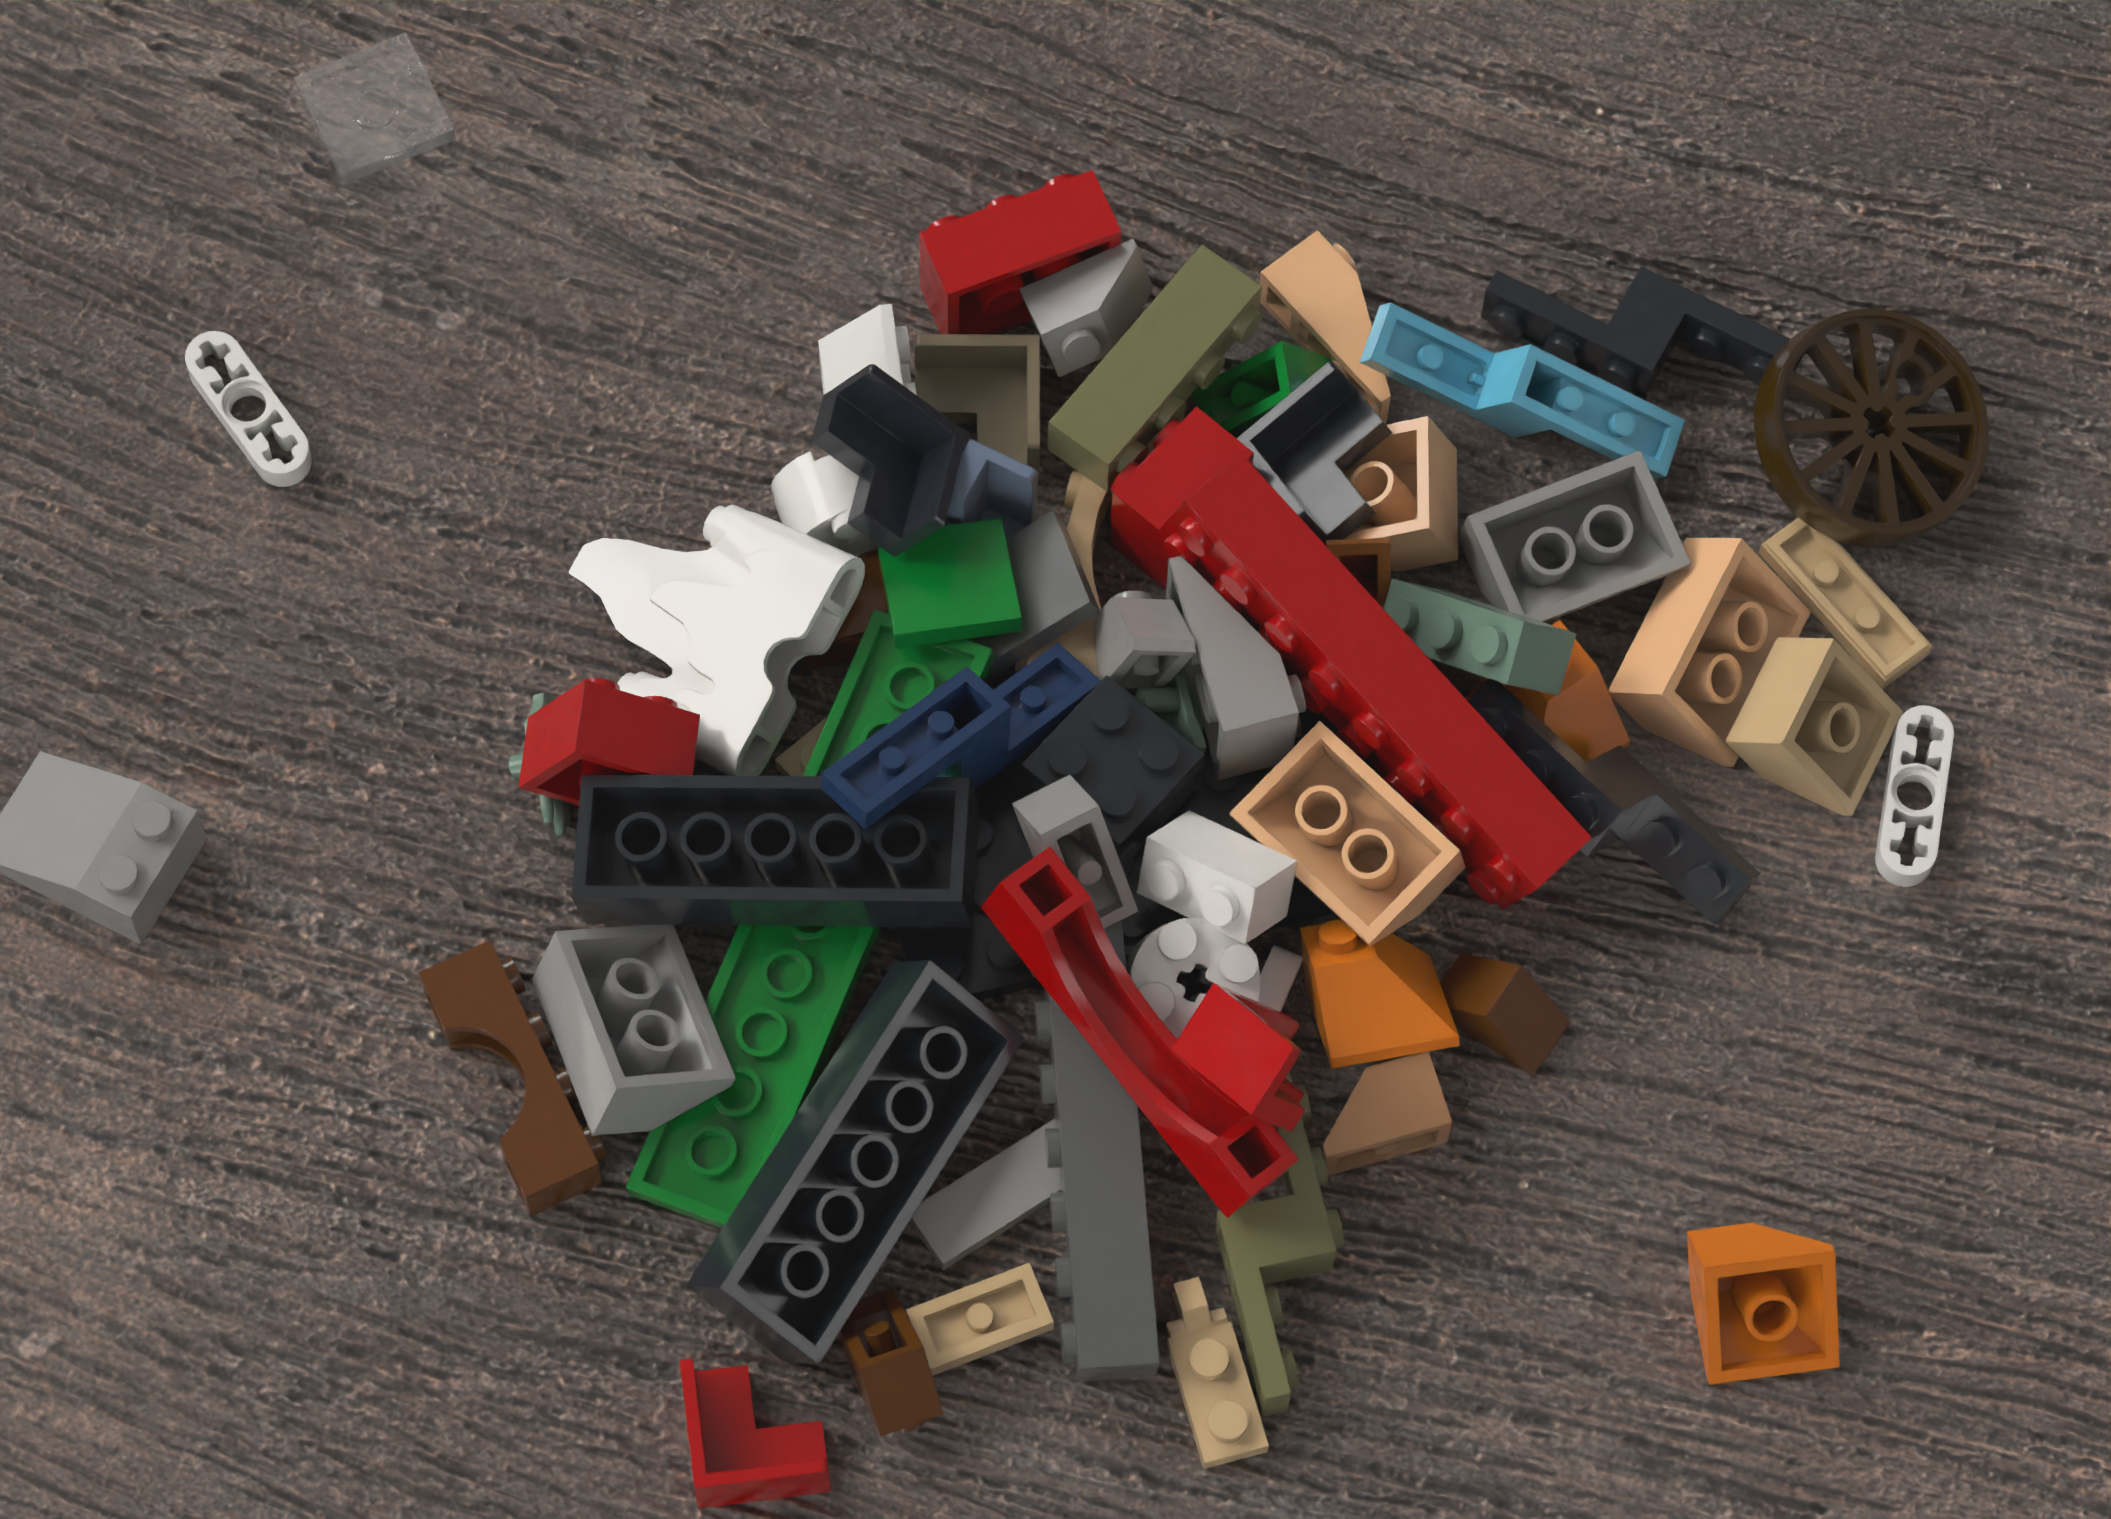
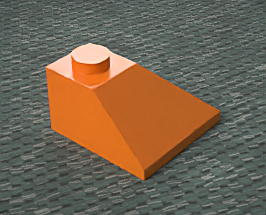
M1561 620L1552 624L1553 626L1568 630ZM1576 639L1559 695L1501 683L1586 762L1619 745L1623 748L1629 746L1630 739L1600 670ZM1480 682V683L1475 687V689L1465 698L1467 701L1470 699V697H1471L1472 694L1475 692V690L1478 688V686L1481 684V682Z
M1331 920L1324 924L1300 928L1302 957H1304L1302 961L1304 987L1331 1069L1460 1046L1458 1031L1429 954L1393 933L1370 947L1342 920Z
M1755 1223L1687 1231L1690 1293L1709 1385L1840 1367L1835 1249L1832 1244Z

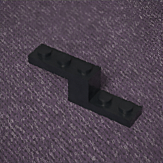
M1642 266L1608 324L1498 270L1486 288L1481 318L1489 321L1490 325L1499 333L1511 338L1522 337L1544 348L1545 352L1572 365L1577 364L1599 375L1601 379L1627 392L1632 391L1644 398L1648 395L1678 340L1687 344L1701 358L1710 361L1720 360L1743 371L1745 376L1757 385H1760L1764 372L1775 354L1790 340V338ZM1805 353L1802 354L1794 367V371L1798 374L1801 372L1806 356Z
M1492 679L1481 682L1468 700L1473 708L1592 837L1580 849L1587 857L1622 839L1714 925L1728 916L1761 874L1621 745L1586 762L1506 687Z

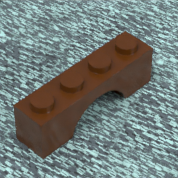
M489 940L418 972L424 995L450 1049H478L495 1054L508 1062L519 1073L526 1085L524 1103L519 1116L510 1129L499 1139V1144L505 1165L530 1217L601 1185L602 1180L598 1162L607 1158L604 1147L598 1135L592 1136L588 1124L580 1127L571 1106L579 1103L574 1087L565 1067L563 1066L553 1071L544 1050L553 1045L539 1013L535 1011L526 1015L517 995L525 992L526 989L511 956L499 960Z

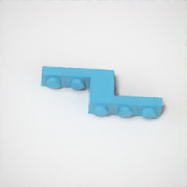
M1393 303L1379 306L1360 360L1361 364L1515 438L1553 430L1613 460L1641 450L1653 479L1667 476L1685 422L1684 419L1531 344L1493 353Z

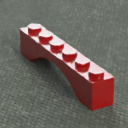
M1051 846L999 883L981 906V909L1227 1219L1277 1181L1299 1160L1271 1123L1249 1114L1171 1050L1177 1038L1161 1021L1136 987L1117 956L1101 924L1092 898Z

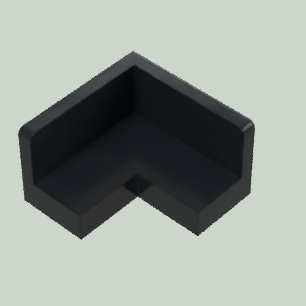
M1330 361L1236 439L1254 452L1253 466L1324 544L1326 540L1346 539L1376 514L1345 475V472L1393 432L1335 363Z
M874 364L867 365L823 395L811 442L859 476L847 524L893 557H897L942 528L945 524L967 432Z

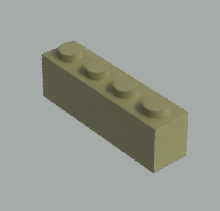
M1201 245L1048 422L1047 450L1108 492L1118 474L1129 463L1136 462L1140 465L1145 460L1149 451L1147 445L1154 436L1173 419H1181L1187 407L1185 400L1195 388L1199 386L1202 389H1206L1216 379L1225 363L1223 356L1235 342L1243 345L1255 333L1263 318V314L1259 312L1262 286L1210 249Z

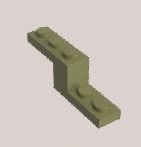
M1289 1071L1285 1078L1293 1084ZM1304 1085L1296 1087L1305 1093L1299 1104L1306 1110L1293 1131L1290 1132L1272 1124L1299 1158L1281 1176L1286 1196L1244 1205L1228 1219L1219 1210L1216 1217L1215 1234L1262 1417L1287 1412L1291 1396L1290 1389L1299 1388L1298 1372L1292 1350L1290 1348L1280 1350L1274 1328L1275 1326L1283 1325L1282 1310L1275 1286L1264 1288V1285L1333 1270L1336 1247L1344 1246V1235L1336 1207L1325 1208L1320 1186L1328 1184L1327 1169L1320 1146L1309 1147L1304 1125L1312 1123L1310 1103Z

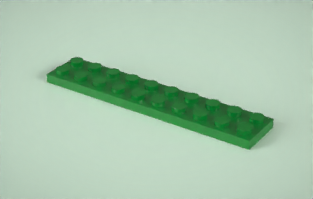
M874 609L803 776H821L823 771L966 666L985 682L994 658L992 648L965 639L895 648L889 614ZM738 925L705 1002L736 1079L731 1087L649 1132L626 1185V1190L631 1196L713 1226L724 1227L814 1087L881 927Z

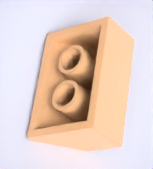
M1686 538L1683 547L1691 562L1690 566L1666 576L1608 691L1610 696L1643 729L1724 767H1734L1739 755L1725 741L1776 638H1798L1811 611L1742 538Z
M1321 721L1229 813L1260 844L1297 860L1295 877L1370 947L1420 915L1466 868L1461 851Z

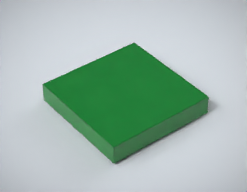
M1002 518L943 526L897 557H893L876 544L895 648L1022 631V616Z

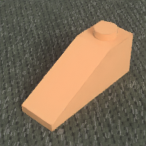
M1317 230L1261 271L1259 283L1262 286L1260 303L1303 349L1331 358L1332 362L1359 390L1386 423L1391 398L1386 376L1360 363L1372 324L1355 262L1341 245L1337 243L1331 245Z

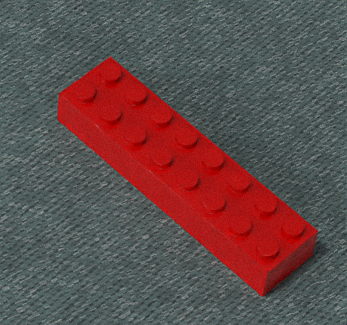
M1241 452L1184 501L1157 531L1165 540L1163 547L1170 558L1182 556L1280 654L1287 675L1296 674L1300 680L1306 707L1317 714L1322 712L1339 730L1336 734L1337 737L1363 761L1366 760L1384 781L1461 851L1466 867L1465 870L1469 873L1467 881L1473 891L1489 904L1496 903L1502 910L1508 908L1537 890L1592 838Z

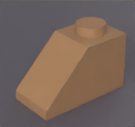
M1429 1052L1373 1061V1066L1365 1068L1322 1146L1328 1176L1448 1142L1452 1119Z

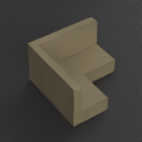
M916 335V395L954 423H977V442L1034 468L1038 472L1039 480L1040 335Z

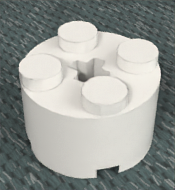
M809 451L791 461L775 476L772 481L771 490L782 524L856 557L862 553L877 550L874 542L847 524L859 476L830 455L815 461L812 452Z
M1183 918L1154 929L1137 943L1126 962V970L1136 987L1177 1039L1213 983L1258 1002L1261 978L1257 955L1247 943L1244 944L1214 930L1211 923L1205 918ZM1196 968L1200 971L1198 980L1206 984L1204 994L1193 995L1188 1001L1183 998L1185 987L1176 983L1178 974L1190 973Z

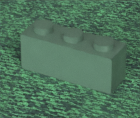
M1396 579L1391 580L1384 610L1428 658L1507 685L1555 695L1560 694L1577 633L1445 590Z

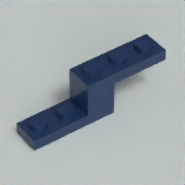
M1056 643L994 690L966 666L821 773V789L864 829L868 828L935 777H970L975 791L1050 735L1101 680L1059 643Z

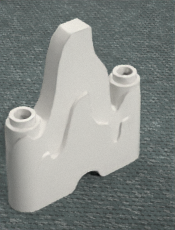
M737 505L717 506L708 515L703 527V536L712 546L708 550L681 552L661 549L631 540L601 538L585 544L570 568L569 574L590 587L601 597L616 630L629 641L664 661L673 669L672 675L668 678H660L643 671L636 674L627 673L617 683L620 686V690L641 697H667L674 700L678 704V708L700 714L695 759L726 776L760 775L796 710V701L788 689L790 670L801 658L809 655L824 654L830 648L863 585L865 565L862 559L755 512H750Z

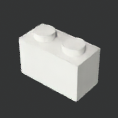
M1188 811L1146 838L1137 893L1189 918H1205L1211 923L1214 930L1246 944L1287 916L1297 860Z

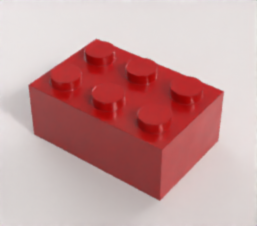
M1090 170L1076 176L1074 174L1059 175L1049 180L1040 189L1021 196L1013 194L1001 196L990 202L985 209L963 217L956 215L943 217L932 223L927 230L919 232L920 290L940 334L992 335L1030 321L1032 319L1019 289L1121 244L1122 231L1094 171Z

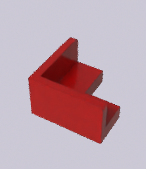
M1213 983L1171 1050L1252 1116L1292 1132L1306 1110L1299 1104L1305 1093L1285 1078L1300 1055V1048L1291 1041L1299 1028L1298 1022L1284 1013Z
M693 1358L679 1360L694 1491L698 1509L831 1492L822 1421L756 1429L748 1365L695 1372Z

